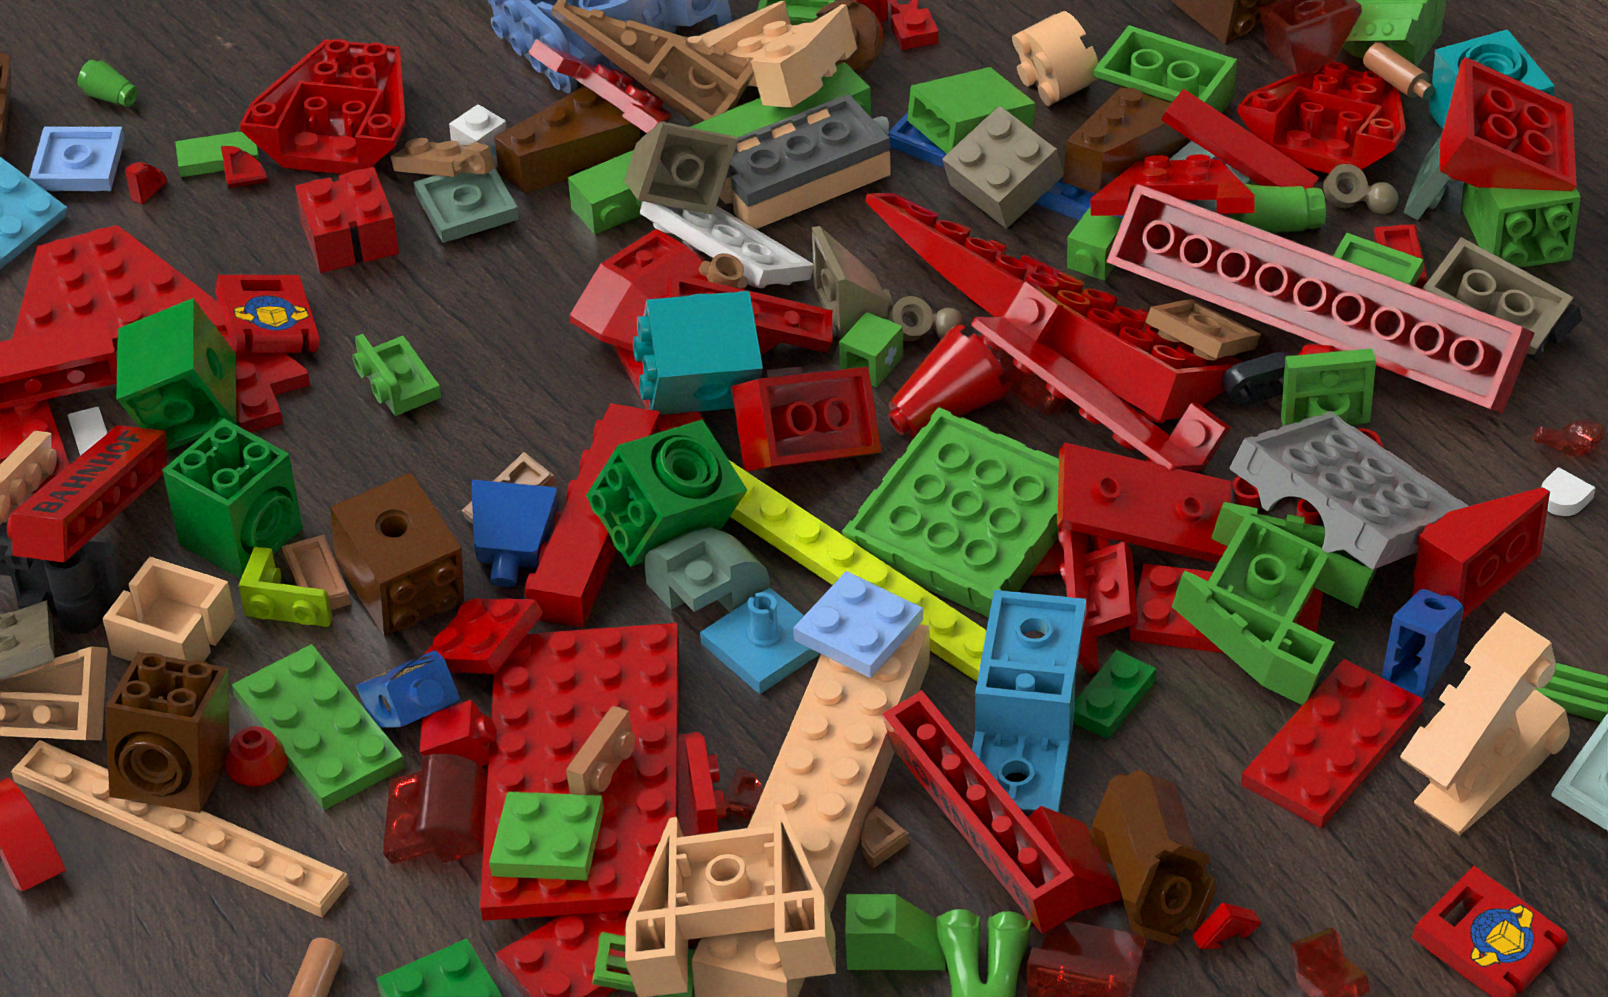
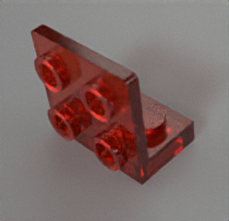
M1065 920L1046 932L1041 949L1032 947L1027 963V997H1131L1145 950L1146 938L1138 934Z

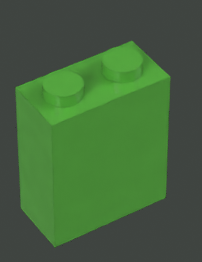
M991 67L912 85L907 121L948 154L998 106L1004 108L1032 130L1035 118V102Z

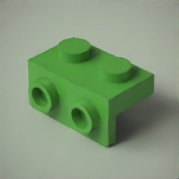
M364 334L355 336L357 353L352 355L355 368L361 378L368 377L377 401L379 403L385 402L395 416L441 398L440 385L404 336L372 347Z

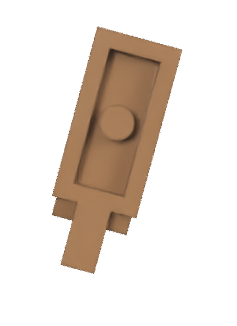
M416 138L406 142L405 148L391 156L394 171L455 177L462 172L485 175L495 169L490 146L477 142L467 146L459 145L458 141L435 143L429 142L427 138Z

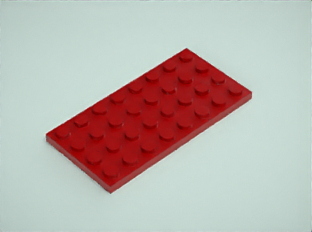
M651 624L526 634L494 674L491 719L497 730V739L495 742L490 743L480 898L482 920L631 910L669 818L677 817L678 819V624ZM611 706L628 710L632 732L635 734V745L631 755L627 759H623L612 774L607 789L603 792L600 791L598 794L602 795L604 811L588 880L492 876L489 861L507 792L570 794L566 773L569 764Z

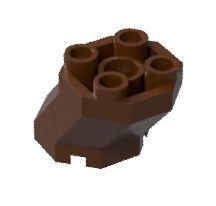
M1138 769L1128 776L1125 774L1115 776L1109 782L1090 829L1089 837L1091 843L1098 847L1101 860L1114 867L1132 931L1145 938L1173 945L1181 939L1176 935L1185 928L1193 931L1203 924L1217 886L1214 876L1207 873L1205 864L1211 865L1209 855L1195 848L1175 783Z

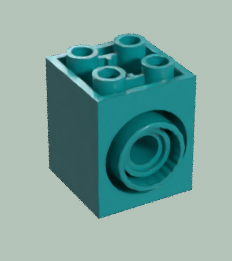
M1508 29L1435 50L1432 77L1434 93L1430 97L1429 113L1442 129H1444L1460 63L1465 57L1554 96L1555 85Z
M750 291L695 294L646 300L644 315L637 317L638 336L633 337L635 361H642L644 374L639 376L642 401L649 400L650 410L660 411V415L735 408L731 386L760 379L763 370Z

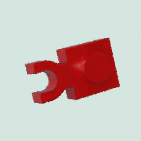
M888 0L891 29L901 50L939 43V31L929 9H919V0H909V4L901 5L896 0Z

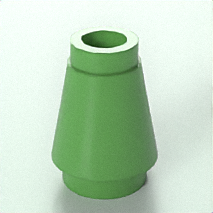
M89 60L82 67L78 75V86L83 89L84 94L87 96L122 105L126 108L130 107L138 96V87L134 86L104 60Z

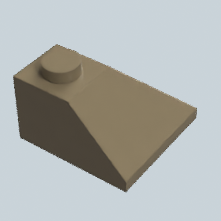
M813 227L814 289L823 308L833 310V329L839 341L866 312L888 320V314L893 307L889 290L887 288L882 289L874 273L822 227Z

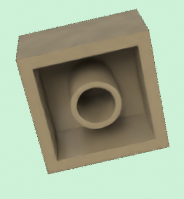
M998 106L942 158L950 186L1006 229L1063 177L1057 149L1001 106Z

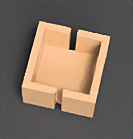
M149 557L129 583L130 592L124 590L103 617V622L113 656L132 662L136 653L142 652L157 653L165 657L204 662L211 653L209 644L216 646L236 617L228 581Z

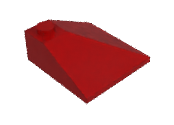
M1465 57L1460 63L1440 141V172L1447 174L1454 180L1463 181L1480 188L1573 191L1577 183L1572 104Z

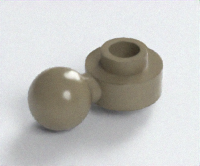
M1342 164L1335 167L1328 174L1323 185L1324 194L1328 201L1340 208L1353 207L1362 200L1366 202L1372 212L1388 214L1398 204V193L1391 184L1379 182L1369 186L1364 173L1354 165ZM1344 184L1347 186L1349 194L1341 193L1337 185Z
M915 296L901 298L892 307L888 315V320L903 326V340L909 342L919 340L928 330H932L938 338L942 339L955 325L965 326L964 316L958 310L943 308L936 314H933L930 306L924 300ZM902 317L910 318L914 326L909 327L905 325Z

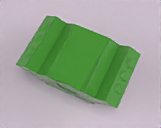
M1353 0L1347 8L1344 20H1337L1330 42L1335 45H1341L1342 49L1348 50L1352 55L1364 58L1367 50L1373 44L1382 42L1409 62L1418 66L1442 33L1447 0Z

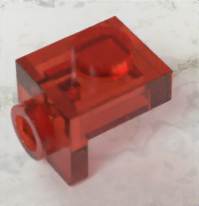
M1334 928L1322 930L1291 944L1298 987L1310 997H1359L1370 992L1367 974L1343 956L1340 935Z

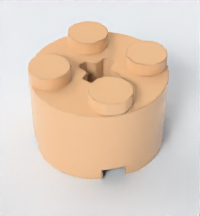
M1066 11L1054 14L1012 36L1013 45L1021 60V64L1017 65L1018 74L1026 86L1034 84L1038 88L1040 98L1047 106H1051L1078 92L1098 79L1093 76V70L1098 65L1093 46L1085 48L1080 39L1081 36L1086 34L1084 29Z

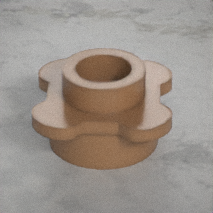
M718 254L713 258L712 262L703 261L699 267V272L707 277L709 282L743 290L748 284L747 278L743 276L744 266L742 262L731 254Z

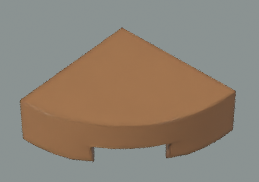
M877 806L865 817L864 826L861 831L863 856L866 862L874 869L909 844L908 832Z

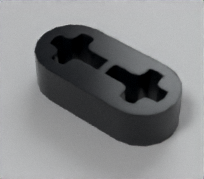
M1283 351L1236 364L1223 375L1221 380L1222 388L1230 401L1238 406L1249 405L1283 395L1286 356L1294 355L1291 352Z

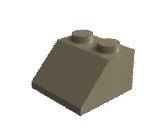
M660 121L636 143L624 181L637 200L713 215L738 139L735 136Z

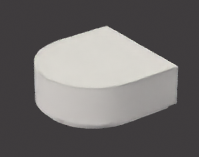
M1559 467L1542 483V487L1550 491L1547 511L1555 515L1570 516L1577 514L1594 499V486Z

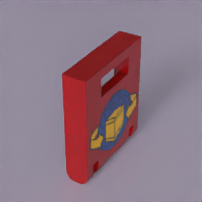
M218 275L215 292L230 343L235 353L244 352L245 335H250L248 342L252 353H301L303 340L307 352L318 351L319 334L300 275Z
M1473 866L1416 924L1412 939L1491 997H1516L1517 992L1521 994L1555 958L1557 951H1560L1567 944L1568 935L1562 928L1476 866ZM1463 900V907L1470 912L1454 927L1444 918Z

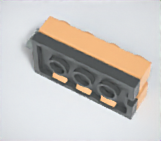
M847 94L737 137L738 141L719 197L725 204H733L734 214L738 219L758 229L891 175L889 122L884 116L872 119L851 95Z

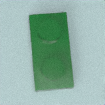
M1116 650L1075 700L1074 724L1109 740L1156 681V668Z

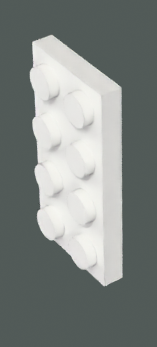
M645 201L642 203L640 214L654 222L653 226L656 229L674 234L683 239V245L688 248L704 252L712 258L721 253L737 257L744 266L743 276L747 278L748 285L765 288L769 284L791 285L792 282L810 280L814 270L813 263L718 206L715 207L712 215Z

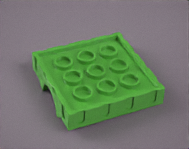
M938 407L930 417V422L926 427H922L906 448V453L902 458H898L882 479L883 482L878 489H874L860 507L854 520H850L842 530V534L917 585L989 618L994 590L1019 592L1059 538L1058 529L1060 527H1057L1059 459L1042 451L1032 450L1021 442L1000 433L999 435L995 434L984 426L963 417L958 418L952 415L951 412Z

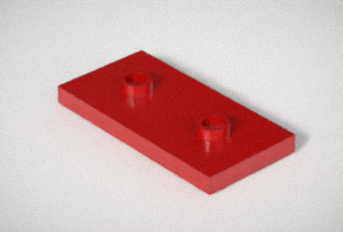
M1064 443L1060 448L1057 527L1219 563L1228 546L1211 538L1224 502L1231 503V481L1181 469L1169 471L1164 465L1069 443Z

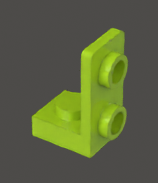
M254 547L238 585L244 615L303 625L330 626L333 617L328 592L324 589L280 584L281 571L279 568H275L272 549Z

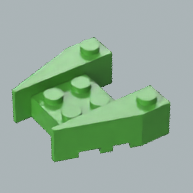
M1224 502L1211 539L1228 547L1208 581L1184 571L1172 607L1262 686L1303 705L1317 685L1335 642L1296 624L1299 615L1314 588L1358 608L1378 568L1372 570L1344 549L1329 553L1323 551L1325 527L1304 523L1305 517L1288 514L1286 519L1257 514L1258 508Z

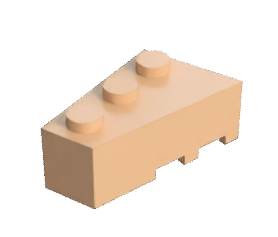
M93 646L78 650V652L57 657L51 663L1 679L0 736L102 740L108 648Z

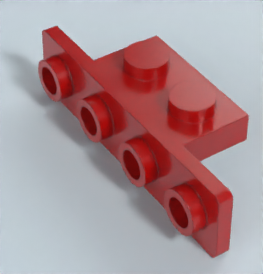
M1059 528L1058 537L1064 550L1065 560L1064 563H1061L1060 570L1066 585L1067 597L1086 599V616L1078 661L1089 674L1099 672L1097 636L1138 623L1132 550L1125 542H1121L1090 553L1089 534Z
M699 732L678 735V822L683 837L718 832L717 819L726 818L723 791H713L712 783L720 782L717 755H707L705 738Z

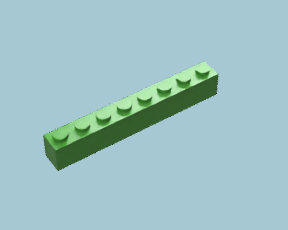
M842 63L836 66L837 71L831 77L823 75L821 78L823 86L816 93L792 108L764 106L760 97L695 124L691 128L735 136L737 138L847 94H850L871 117L870 87L846 63ZM634 150L568 177L571 209L594 235L642 215L640 210L643 201L637 200L624 181Z

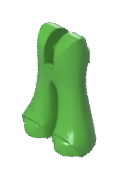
M964 909L952 910L942 916H937V934L948 966L951 997H1015L1021 961L1030 938L1031 920L1026 919L1021 914L1010 911L1001 912L988 918L986 926L987 984H982L979 978L980 916Z

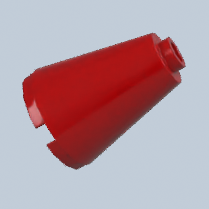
M955 325L888 403L890 413L887 414V418L900 435L907 433L911 437H915L922 427H926L930 422V417L938 407L951 412L952 415L959 418L1008 394V382L1001 386L998 376L1004 373L1001 365L991 350L976 334L973 333L967 338L960 333L965 326Z

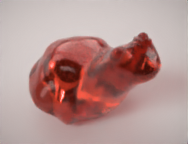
M1584 419L1571 422L1561 429L1539 426L1534 431L1532 441L1557 449L1568 456L1581 457L1605 437V431L1601 423Z

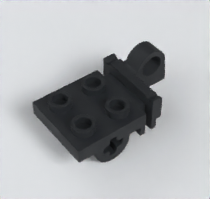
M3 522L0 525V575L11 576L19 610L47 600L50 610L57 612L59 623L65 631L82 634L97 628L124 590L127 591L116 544L88 541L65 562L12 556V539H9L7 535V522Z

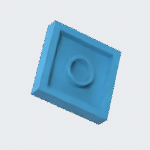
M770 587L763 592L756 593L755 597H750L746 603L700 632L701 645L759 694L820 655V653L794 641L793 627L804 615Z

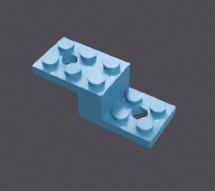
M994 590L975 691V736L972 751L1027 818L1040 805L1059 812L1074 723L1075 678L1086 616V599ZM1029 631H1040L1045 634V636L1038 639H1031L1024 635ZM1010 773H1021L1028 778L1021 782H1011L1005 777Z

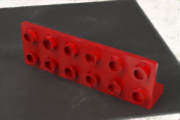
M1032 281L1024 282L1004 317L974 318L971 326L981 332L979 338L986 345L998 351L1005 350L1014 357L1012 363L1018 369L1029 375H1035L1036 373L1047 382L1045 387L1049 392L1063 400H1068V398L1080 406L1078 412L1085 419L1097 425L1103 423L1114 432L1112 438L1116 442L1130 450H1135L1136 448L1148 457L1147 462L1164 465L1169 471H1174L1175 469L1189 472L1204 471L1231 429L1230 426L1200 404L1191 403L1172 434L1169 435L1043 342L1065 305Z

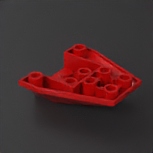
M343 39L323 40L251 102L240 123V131L283 168L345 174L354 170L370 168L395 148L406 125L400 47L387 46L382 43L348 42Z
M1340 62L1320 63L1254 90L1239 104L1237 112L1252 134L1302 167L1330 173L1335 167L1342 164L1354 165L1360 170L1364 169L1392 152L1404 138L1406 131L1400 91L1373 71L1359 72L1350 70L1347 65Z
M655 229L599 265L572 310L569 322L602 342L634 352L633 337L638 336L637 317L644 315L646 300L666 298L667 282L672 273L708 281L707 277L699 272V267L703 261L709 260L667 234ZM758 337L761 355L779 344L777 341Z

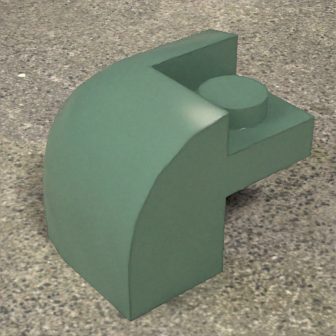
M709 527L687 531L652 549L645 555L646 584L671 610L686 603L695 612L718 600L729 612H732L746 603L750 597H755L756 593L763 592L770 587V578L766 567L739 540L715 528Z

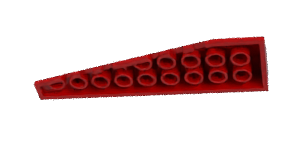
M873 193L866 196L865 202L913 250L960 291L994 317H1004L1025 281L1034 282L1064 304V308L1043 342L1124 402L1133 404L1141 409V414L1150 421L1165 423L1169 419L1182 418L1191 403H1198L1203 406L1224 391L1221 380L1225 372L1232 366L1242 363V361L1233 356L1218 358L1216 361L1201 358L1193 352L1194 347L1184 342H1172L1159 336V329L1145 323L1149 312L1141 308L1136 311L1127 307L1116 306L1118 298L1105 291L1102 292L1088 288L1082 290L1085 282L1028 255H1022L1021 259L1005 254L1008 246L993 239L988 242L983 239L969 237L972 229L951 221H937L938 213L895 193Z

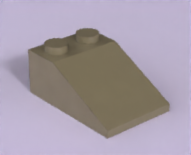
M1462 237L1422 289L1535 332L1527 354L1534 355L1573 300V297Z

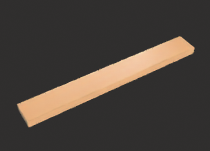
M39 740L11 771L14 782L321 918L324 917L349 885L347 873L201 810L200 813L109 797L108 769L42 740Z

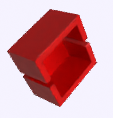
M374 167L338 175L339 181L332 182L331 177L295 186L301 223L320 273L356 265L350 228L357 227L363 262L399 254L394 216Z

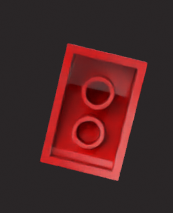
M869 367L762 378L731 386L743 465L746 472L882 452Z
M1541 487L1449 511L1434 524H1427L1419 533L1416 541L1418 553L1416 566L1413 570V577L1415 578L1413 596L1420 589H1427L1442 596H1452L1464 607L1462 620L1541 555L1550 491Z

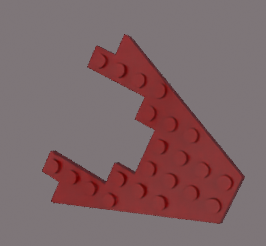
M118 225L99 228L88 233L58 239L37 246L12 339L107 319L114 351H117L118 328L194 298L231 346L218 301ZM245 335L244 352L236 353V421L239 427L252 433L283 424L281 410L275 395L310 386L307 369L286 353H252L248 342L250 335ZM47 399L0 410V464L34 431L51 433V449H55L57 454L54 472L39 485L37 490L32 492V495L70 465Z

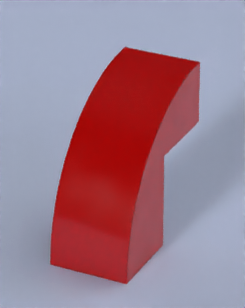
M7 777L0 781V857L14 887L23 892L66 871V868L29 800L16 783Z

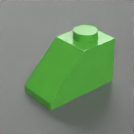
M847 894L845 926L847 970H946V959L939 943L935 918L896 894Z

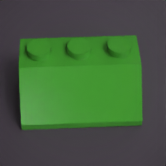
M1129 25L1095 67L1093 76L1119 88H1134L1143 94L1170 103L1174 101L1184 88L1220 113H1223L1235 97L1237 59Z

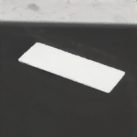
M99 407L68 414L81 456L107 434Z

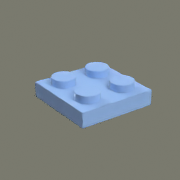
M44 127L29 179L45 191H111L125 140L122 127Z
M846 571L793 627L794 641L872 678L923 621V608Z

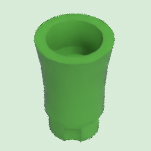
M1243 183L1255 195V213L1231 214V219L1271 234L1301 232L1305 229L1321 228L1325 223V196L1321 188L1304 189L1302 186H1258Z

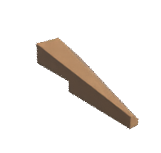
M558 0L552 7L551 15L694 125L734 109L754 76L751 64L754 58L749 57L746 60L727 54L725 49L715 46L712 49L688 42L686 37L629 19L627 22L605 16L604 12L593 9L589 11L569 5L566 0Z

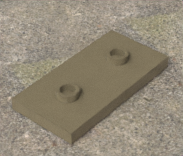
M47 600L14 612L0 614V680L54 661L53 618Z

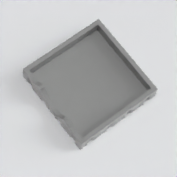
M1331 411L1323 413L1322 416L1304 419L1300 423L1295 422L1282 426L1279 430L1273 429L1260 433L1257 437L1245 438L1229 468L1258 489L1262 508L1267 511L1272 510L1279 500L1288 496L1300 497L1310 502L1318 510L1324 523L1325 539L1322 550L1329 553L1344 549L1372 570L1418 552L1416 541L1419 533L1427 524H1434L1449 511L1469 506L1449 494L1447 490L1425 475L1414 470L1412 466L1396 455L1379 446L1377 442L1361 431L1344 422L1342 418Z

